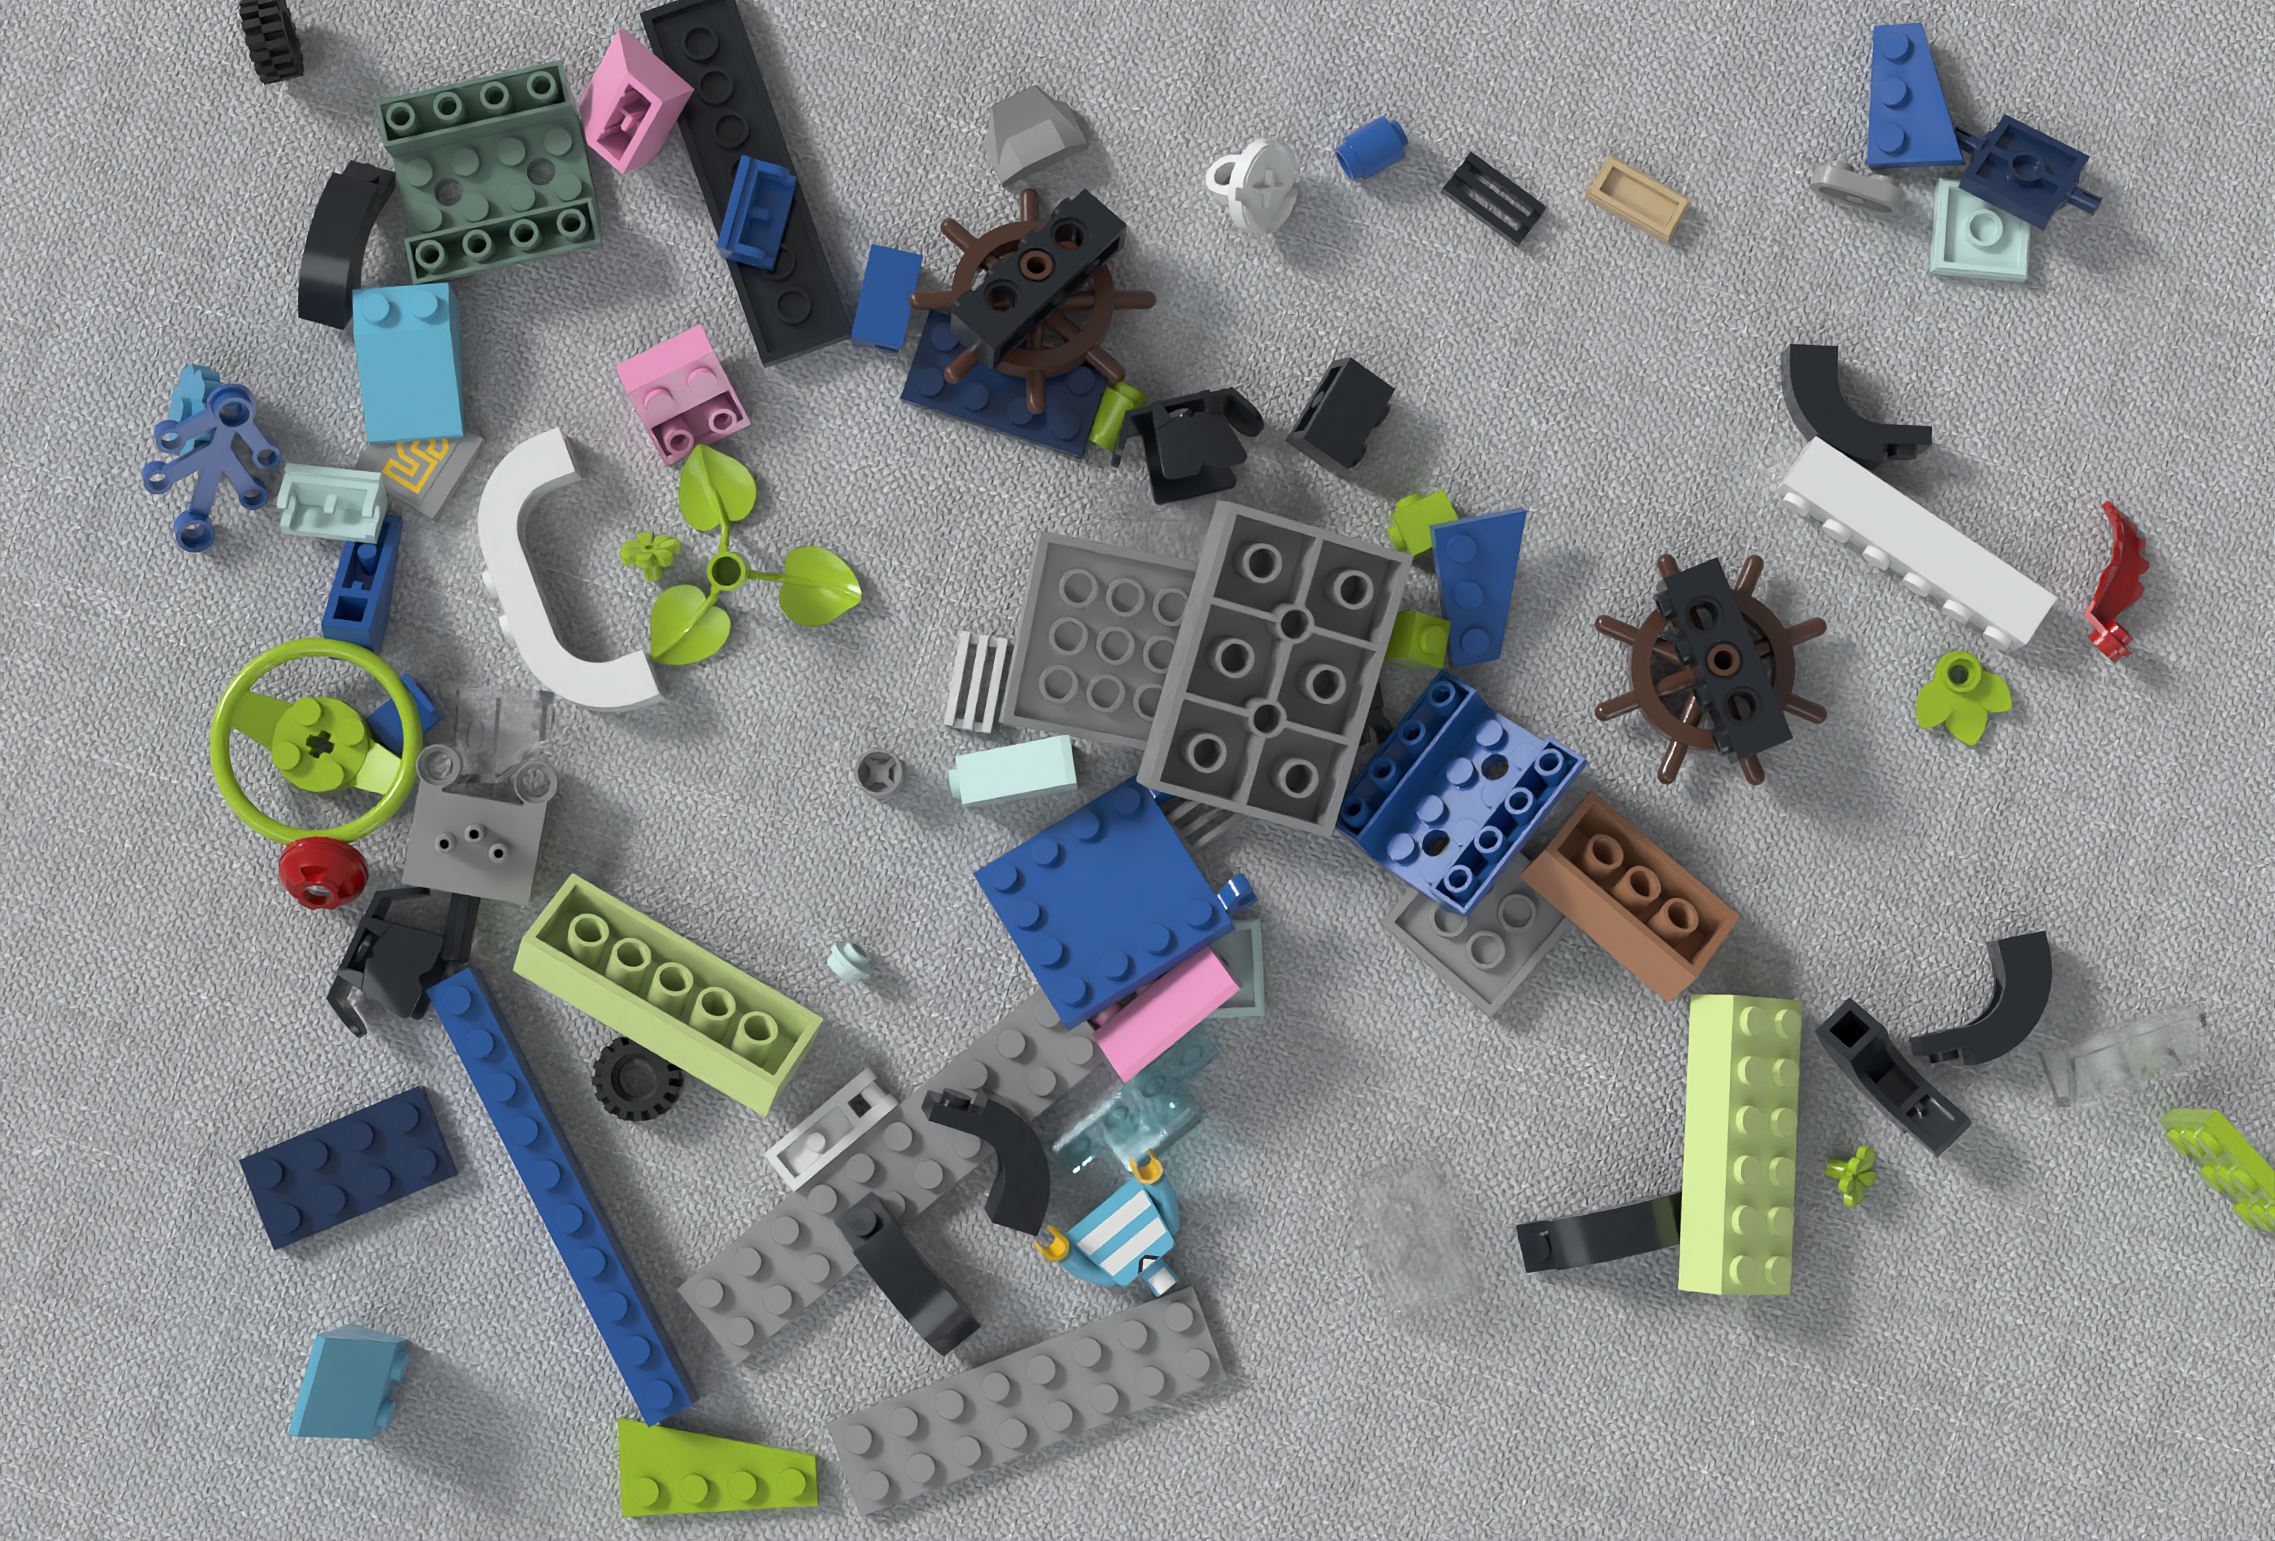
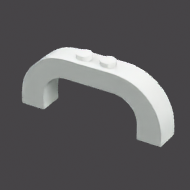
M556 427L526 440L508 453L493 471L485 486L478 512L479 542L488 567L487 571L482 572L483 581L492 599L499 597L505 615L498 617L507 642L509 644L516 642L528 668L546 687L578 706L595 711L626 712L644 708L666 699L650 655L642 649L616 660L603 663L587 662L574 657L562 641L528 551L525 535L526 524L534 506L548 493L583 479L567 435L559 427Z

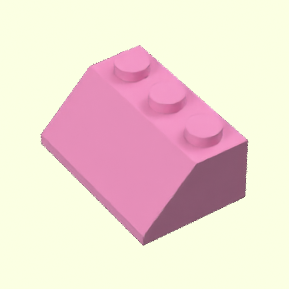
M1210 944L1176 965L1162 978L1158 976L1135 990L1138 997L1125 1008L1118 1001L1095 1019L1101 1027L1092 1036L1117 1074L1126 1083L1243 988L1244 985Z

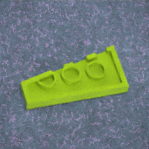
M622 1416L618 1418L622 1517L819 1505L817 1454L763 1443L740 1441L711 1433L704 1434L683 1430L680 1427L664 1424H655L648 1428L646 1422L637 1421L638 1419Z

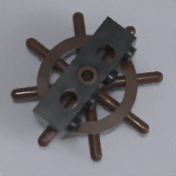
M1026 188L1020 194V221L999 226L978 239L953 218H946L941 222L940 230L942 234L964 252L954 274L952 291H914L910 294L908 302L915 310L951 311L950 334L967 349L946 367L944 378L947 382L951 384L960 382L982 361L992 371L997 370L1013 377L1025 378L1027 409L1032 414H1040L1046 407L1045 378L1065 374L1086 361L1113 383H1120L1125 379V368L1100 347L1108 333L1113 310L1151 309L1156 304V296L1148 290H1114L1113 280L1107 263L1124 248L1127 224L1086 188L1073 200L1069 197L1062 200L1052 212L1049 222L1039 221L1038 193L1032 188ZM1017 251L1007 261L999 258L1005 254ZM983 270L987 272L984 282L975 291H972L979 274ZM1088 282L1091 290H1079ZM1059 310H1093V313L1086 326L1081 330ZM1046 324L1066 343L1044 350L1043 325ZM1025 342V349L1017 348L1020 344Z
M1662 554L1657 559V567L1662 577V580L1656 585L1659 593L1654 595L1657 608L1644 620L1640 628H1636L1608 615H1600L1595 620L1594 626L1599 633L1631 646L1628 658L1630 691L1598 704L1594 710L1595 717L1599 721L1606 722L1638 709L1647 723L1661 736L1670 741L1657 772V778L1662 784L1668 785L1675 781L1687 750L1693 749L1708 752L1717 751L1721 757L1727 755L1730 764L1739 761L1747 782L1754 786L1760 785L1765 779V773L1757 754L1793 739L1783 711L1814 724H1821L1827 719V710L1823 706L1792 693L1795 680V658L1792 647L1823 635L1826 632L1827 624L1824 619L1814 617L1784 629L1773 612L1763 603L1752 597L1764 568V561L1759 555L1754 554L1747 557L1735 587L1731 589L1718 557L1680 572L1675 558L1671 554ZM1698 609H1707L1712 616L1710 629H1704L1697 612ZM1670 621L1678 637L1673 639V643L1658 637ZM1745 621L1758 632L1762 639L1753 642ZM1651 655L1682 667L1684 670L1652 682L1650 670ZM1770 656L1771 682L1761 662V659ZM1692 688L1680 719L1672 715L1660 701ZM1733 696L1744 698L1749 705L1750 713L1745 721L1741 718ZM1706 710H1708L1715 726L1712 730L1697 728L1702 714Z

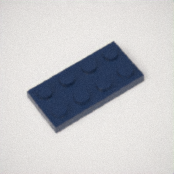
M934 310L929 311L900 398L901 402L1082 460L1088 436L1091 433L1108 378L1088 361L1065 374L1045 378L1046 407L1040 414H1032L1027 409L1025 378L1013 377L997 370L992 371L982 361L960 382L951 384L945 380L944 371L967 348L950 334V315ZM1025 342L1020 344L1017 348L1025 349Z
M423 1085L409 1089L239 1160L273 1250L289 1246L459 1175Z

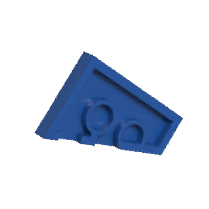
M1522 507L1429 525L1442 619L1451 621L1446 648L1448 663L1453 668L1500 659L1527 510Z

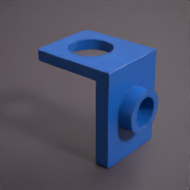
M404 673L400 678L411 691L417 704L424 735L446 717L447 714L417 678ZM390 698L367 717L366 721L395 755L399 756L403 753V728L398 709L393 699Z

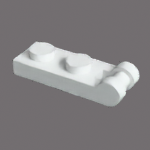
M867 1067L763 1154L793 1192L798 1190L899 1105V1102L891 1093L886 1095L876 1084L875 1081L878 1077L870 1067ZM859 1094L871 1107L861 1117L849 1104Z

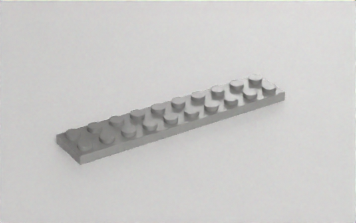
M1038 989L798 1190L790 1194L681 1284L676 1291L735 1364L738 1365L860 1264L853 1253V1248L835 1225L834 1221L873 1191L899 1226L903 1228L995 1152V1149L980 1137L928 1121L921 1108L927 1090L942 1094L944 1088L953 1089L971 1097L970 1103L973 1104L981 1086L995 1092L1010 1102L1029 1124L1107 1059L1092 1036L1095 1032L1094 1029L1085 1021L1068 1031L1043 989Z

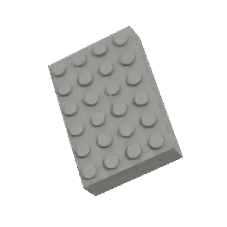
M1217 500L1136 781L1149 789L1332 838L1414 556L1233 502Z

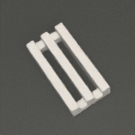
M961 631L944 726L992 734L1008 639L993 638L988 635H976ZM969 645H977L964 719L956 718ZM987 648L996 649L984 719L983 723L976 722L974 718Z

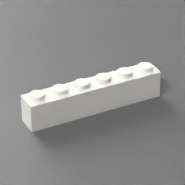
M1817 436L1804 447L1775 490L1784 497L1782 503L1791 511L1804 517L1809 513L1824 523L1822 529L1830 537L1841 543H1846L1849 540L1864 550L1862 556L1869 563L1882 570H1886L1888 567L1904 577L1902 583L1909 590L1923 597L1930 594L1944 604L1942 610L1948 616L1964 624L1970 621L1984 631L1982 637L1987 642L2001 650L2006 651L2010 648L2014 651L2025 646L2058 598Z

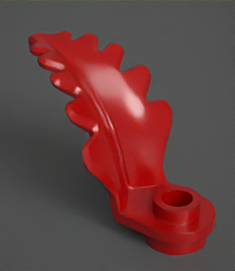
M2106 501L2101 507L2110 522L2113 534L2111 559L2107 568L2102 572L2096 593L2082 615L2095 628L2088 635V638L2106 657L2116 663L2121 657L2129 658L2134 652L2128 645L2133 640V637L2114 619L2122 611L2136 603L2142 596L2144 587L2139 582V576L2148 570L2149 562L2139 554L2140 551L2145 549L2146 543L2144 539L2137 537V526L2126 519V515L2119 511L2110 501Z

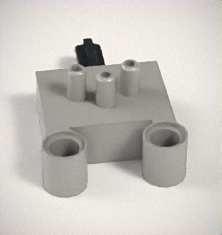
M436 743L426 747L419 754L416 761V772L420 778L401 884L452 892L443 937L444 945L440 953L442 959L454 963H467L469 961L481 897L522 905L530 904L548 804L559 787V775L556 769L548 762L533 760L524 764L516 772L514 790L523 801V803L446 790V786L455 782L463 770V758L460 752L450 744ZM441 751L451 757L453 770L447 778L438 779L429 773L427 760L433 752ZM540 769L549 776L550 788L546 794L534 796L525 790L523 778L527 771Z

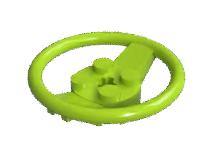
M324 637L302 638L279 644L261 653L246 664L235 675L221 696L214 713L210 732L211 765L217 785L227 804L247 826L258 834L286 846L295 840L314 836L329 837L349 844L377 830L399 810L407 799L418 775L416 772V761L419 754L423 751V730L418 707L411 691L401 680L397 671L384 659L363 646L340 640L325 639ZM323 656L353 663L373 675L393 699L403 728L404 746L402 759L373 740L372 729L367 723L365 715L341 700L323 696L315 698L303 697L293 704L251 692L249 689L267 672L295 659ZM231 727L272 751V763L279 768L284 778L300 789L322 795H333V793L343 792L350 787L384 795V797L365 815L336 828L306 830L279 823L265 815L252 804L239 786L230 758ZM326 734H331L328 742L334 744L331 754L323 752L318 758L316 755L317 749H315L316 741L319 738L323 739Z

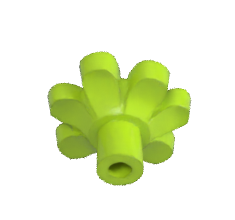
M1859 1146L1856 1157H1852L1848 1162L1831 1157L1826 1165L1825 1174L1840 1180L1839 1190L1844 1193L1843 1203L1852 1209H1855L1857 1204L1859 1205L1864 1198L1865 1189L1863 1186L1872 1187L1876 1180L1877 1173L1869 1170L1875 1162L1876 1153L1869 1146Z

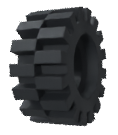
M241 0L239 2L241 8L239 9V15L242 19L241 27L245 32L246 37L244 39L246 46L250 50L251 62H254L255 71L259 75L260 81L267 85L303 76V54L299 48L301 45L299 38H297L296 26L292 22V14L289 7L287 8L286 0Z
M626 1036L612 1040V1044L605 1046L600 1053L602 1055L599 1060H595L593 1065L595 1077L591 1078L592 1085H595L597 1091L595 1096L598 1101L604 1104V1109L609 1114H614L618 1116V1119L624 1121H648L665 1114L670 1110L669 1107L677 1102L680 1097L678 1094L680 1087H683L684 1078L681 1076V1070L683 1069ZM636 1058L648 1061L656 1071L654 1088L642 1097L629 1095L620 1083V1073L623 1066Z

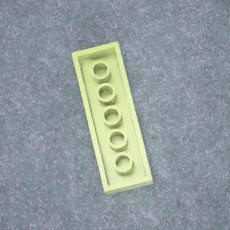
M573 873L522 938L513 971L764 1117L767 1116L811 1050L824 1020L821 1016Z
M1691 994L1678 1290L1718 1295L1790 1296L1802 1027L1801 1000L1740 995Z

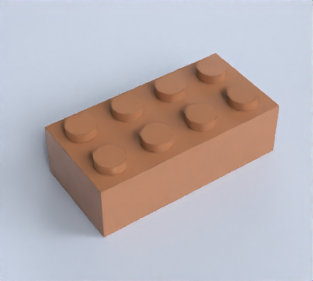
M1592 790L1562 820L1519 875L1521 879L1668 1003L1699 976L1741 917Z

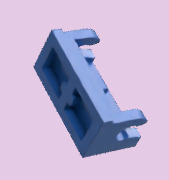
M741 156L717 243V248L722 258L773 271L798 182L797 177L789 175V169L752 159L749 156Z
M871 244L851 333L853 346L898 354L899 350H903L912 309L908 298L912 292L916 291L923 255Z

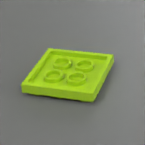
M2172 1108L2164 1115L2159 1122L2169 1131L2165 1135L2166 1140L2181 1155L2187 1157L2190 1154L2202 1167L2198 1171L2200 1177L2209 1187L2217 1193L2224 1191L2236 1204L2232 1207V1211L2239 1220L2252 1230L2257 1227L2267 1232H2275V1171L2219 1110Z

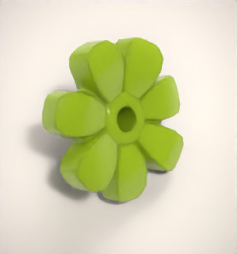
M651 531L637 533V541L628 540L621 545V562L625 566L636 565L637 568L643 569L644 579L650 582L662 579V566L672 565L673 555L681 553L679 539H673L672 536L662 534L657 535L653 539Z

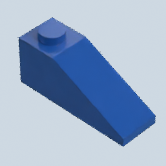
M385 514L377 544L345 541L321 623L324 639L357 644L379 656L388 626L403 524L402 516ZM329 657V659H333V660H342V659H337V658Z

